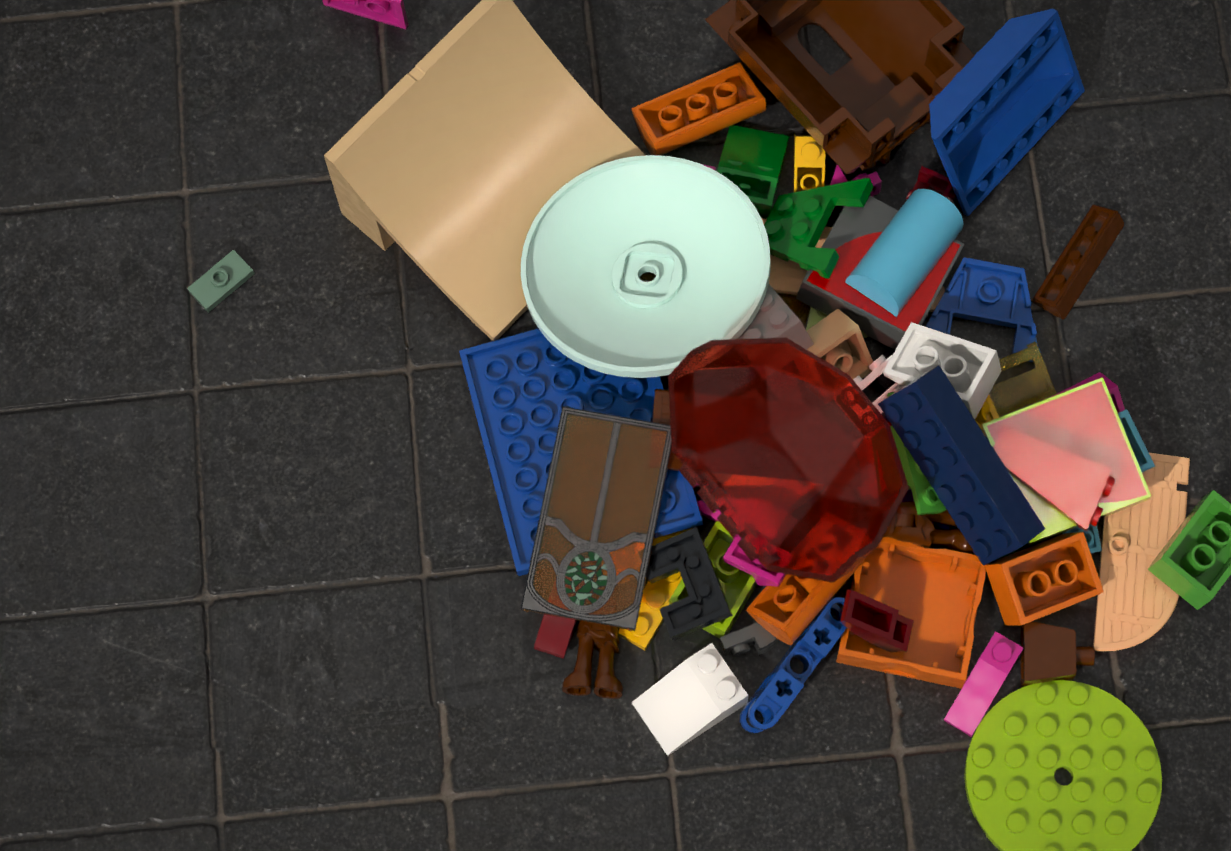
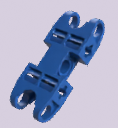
M836 597L831 599L798 639L790 645L789 650L775 669L768 674L741 711L740 723L745 731L755 734L775 725L804 687L803 684L821 659L826 657L845 631L846 627L840 622L843 610L835 604L841 603L844 605L845 598ZM831 609L836 612L838 617L837 620H835L831 616ZM792 657L802 661L803 671L801 674L792 671L790 667ZM755 710L760 711L763 715L762 724L755 719ZM747 713H748L749 722H750V724H751L753 727L749 726L748 723H747V721H746V715H747Z

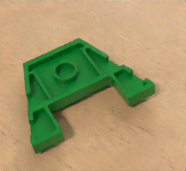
M870 178L779 195L764 224L768 235L770 254L787 262L789 260L794 261L801 268L807 271L812 269L817 271L821 277L829 279L839 259V255L836 249L816 248L815 246L835 206H865L874 187Z

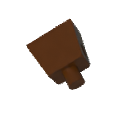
M1033 621L1021 625L1020 646L1023 647L1020 654L1021 687L1051 682L1052 680L1072 681L1076 676V665L1094 666V647L1076 646L1075 630Z

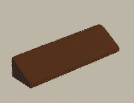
M1094 204L1091 206L1033 297L1032 302L1058 318L1065 319L1124 227V221L1118 211Z

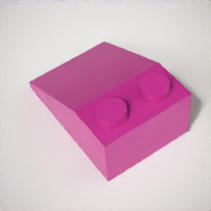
M322 0L324 5L405 30L408 27L403 0Z

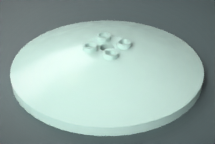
M659 155L633 156L610 161L591 168L566 183L546 202L535 217L527 233L521 256V282L527 307L535 324L547 340L561 353L587 368L609 375L631 378L659 377L682 372L705 363L727 349L744 333L760 310L769 285L771 271L768 235L763 220L748 196L727 177L709 167L682 158ZM646 272L656 275L650 282H643L639 279Z

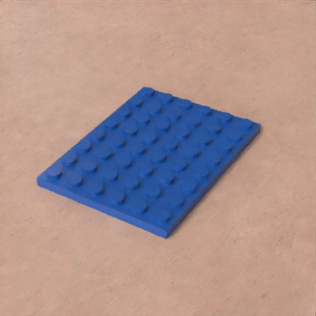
M539 328L459 350L518 576L528 574L562 406L652 422L655 389H663L660 376L649 378L620 377L587 368L561 353L547 340ZM568 414L547 516L560 518L574 534L590 541L614 422ZM621 424L597 542L608 543L632 532L644 534L648 532L660 469L649 468L652 429ZM667 470L654 538L703 525L689 473L686 471ZM545 525L539 554L549 553L553 555L560 565L564 556L574 548V545L566 540L556 527ZM635 541V542H632V543L629 544V545H633V544L640 543V542H636V541ZM583 552L581 555L586 558L588 557V552ZM542 559L538 562L536 571L550 568L552 565L549 560Z

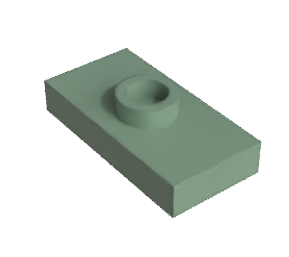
M233 249L191 284L187 290L209 313L255 273Z

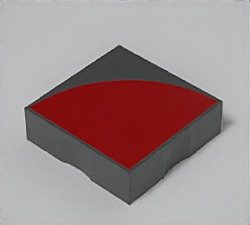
M869 196L864 207L844 206L821 247L836 249L839 255L830 278H823L817 271L810 269L802 281L796 299L826 315L839 309L858 324L860 330L867 336L896 350L911 322L923 325L964 243L956 239L953 241L896 317L845 283L847 277L899 211Z

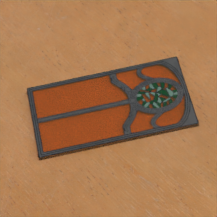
M562 406L521 610L636 631L676 426Z

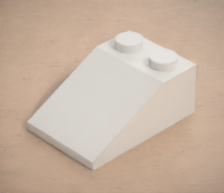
M911 322L883 371L884 376L901 386H905L933 368L940 366L975 420L1002 371L997 350Z
M711 643L674 668L636 698L632 705L663 751L669 756L748 703V694L713 643Z

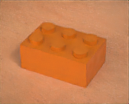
M1084 532L1064 533L984 565L1005 626L1024 625L1104 593Z

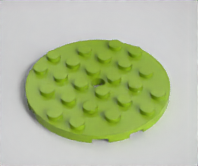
M1052 680L1051 682L1031 684L1010 693L994 705L984 716L971 739L966 756L965 789L972 814L986 833L985 836L1000 851H1131L1143 839L1151 827L1159 807L1162 792L1161 764L1154 741L1139 717L1121 700L1089 684L1067 680ZM1064 768L1069 771L1072 776L1071 783L1065 786L1058 784L1054 778L1056 770Z

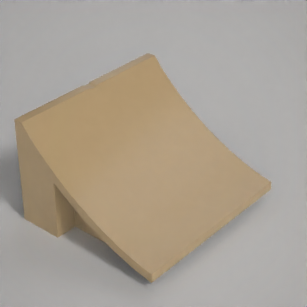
M481 0L324 155L341 213L384 251L396 242L436 286L492 341H495L528 309L521 282V256L527 233L541 208L561 187L587 170L617 159L645 156V154L578 84L529 24L513 0Z

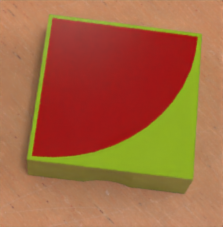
M1103 377L982 424L986 437L992 447H994L1001 427L1004 425L1111 468L1110 477L1115 478V482L1109 496L1102 494L1098 503V507L1103 508L1101 516L1111 515L1150 500L1152 497ZM1010 473L1045 527V530L1029 541L1030 545L1072 530L1077 526Z

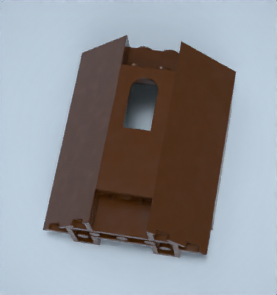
M728 0L726 4L705 19L846 174L853 173L858 167L861 170L872 168L878 160L882 164L889 163L891 150L926 123L930 122L929 104L975 56L962 42L965 27L939 0ZM807 25L820 26L852 60L830 76L800 44L798 40L799 31Z

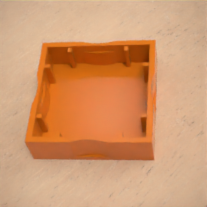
M867 533L873 540L875 548L855 570L851 590L899 610V615L913 620L907 652L886 651L862 639L846 628L841 635L836 662L962 689L966 682L973 646L974 624L986 576L985 566L973 554L945 548H925L891 537Z

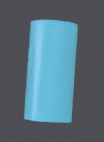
M929 189L915 190L853 269L845 283L897 317L962 231L964 222L961 213L943 195Z

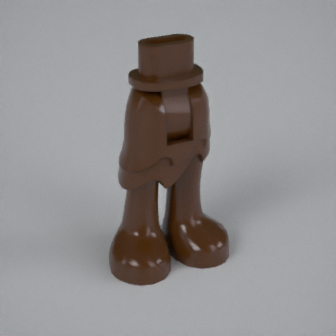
M913 501L896 502L893 504L886 503L882 507L872 506L870 508L869 529L871 532H880L882 537H891L899 541L911 542L925 547H930L933 543L944 546L949 550L973 553V549L960 529L945 530L934 528L932 522L956 526L947 509L938 514L918 515L915 502Z
M606 586L599 587L598 589L605 590ZM615 588L605 605L589 614L603 615L616 613L618 602L614 600ZM593 593V595H592L593 598H595V599H599V598H600L599 595ZM588 598L585 599V605L592 604ZM579 620L577 627V637L579 639L577 660L574 671L564 678L562 691L575 696L590 694L593 648L595 647L599 651L594 694L609 699L622 697L623 685L614 673V653H619L618 645L620 644L618 627Z

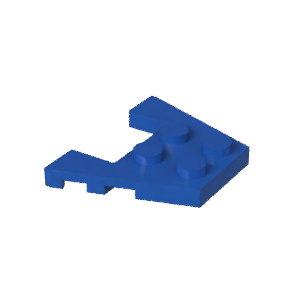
M963 257L926 327L950 335L952 318L957 317L1015 328L1011 358L1039 363L1041 360V351L1038 348L1036 338V326L1033 323L1030 308L1031 300L1025 269Z

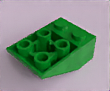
M732 125L728 130L717 172L737 185L751 200L760 217L767 219L775 203L789 136Z

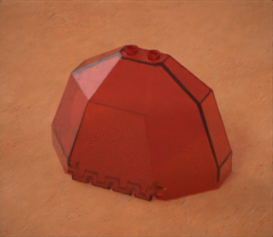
M786 337L711 340L691 350L668 376L671 444L673 453L681 460L683 465L679 469L681 474L693 488L698 485L701 487L697 494L712 513L718 510L721 512L717 519L733 539L740 536L741 540L737 544L751 562L758 559L767 571L834 583L854 570L878 547L909 489L890 424L850 375Z

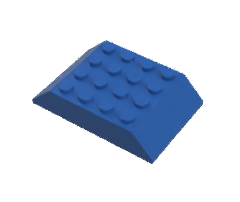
M1055 9L1009 19L929 104L931 137L963 214L969 216L1085 91L1058 11Z

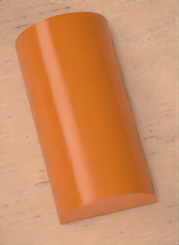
M740 62L631 109L639 133L651 155L661 156L765 112L766 101Z
M827 515L792 555L795 560L780 586H766L746 611L774 637L788 645H792L875 548L873 540L867 533Z

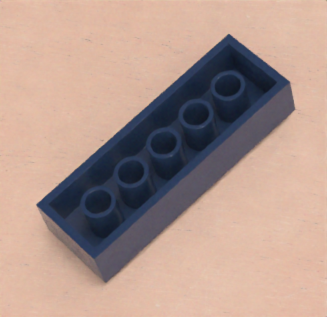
M940 366L911 381L878 403L982 565L1023 547L1045 530L1040 519Z

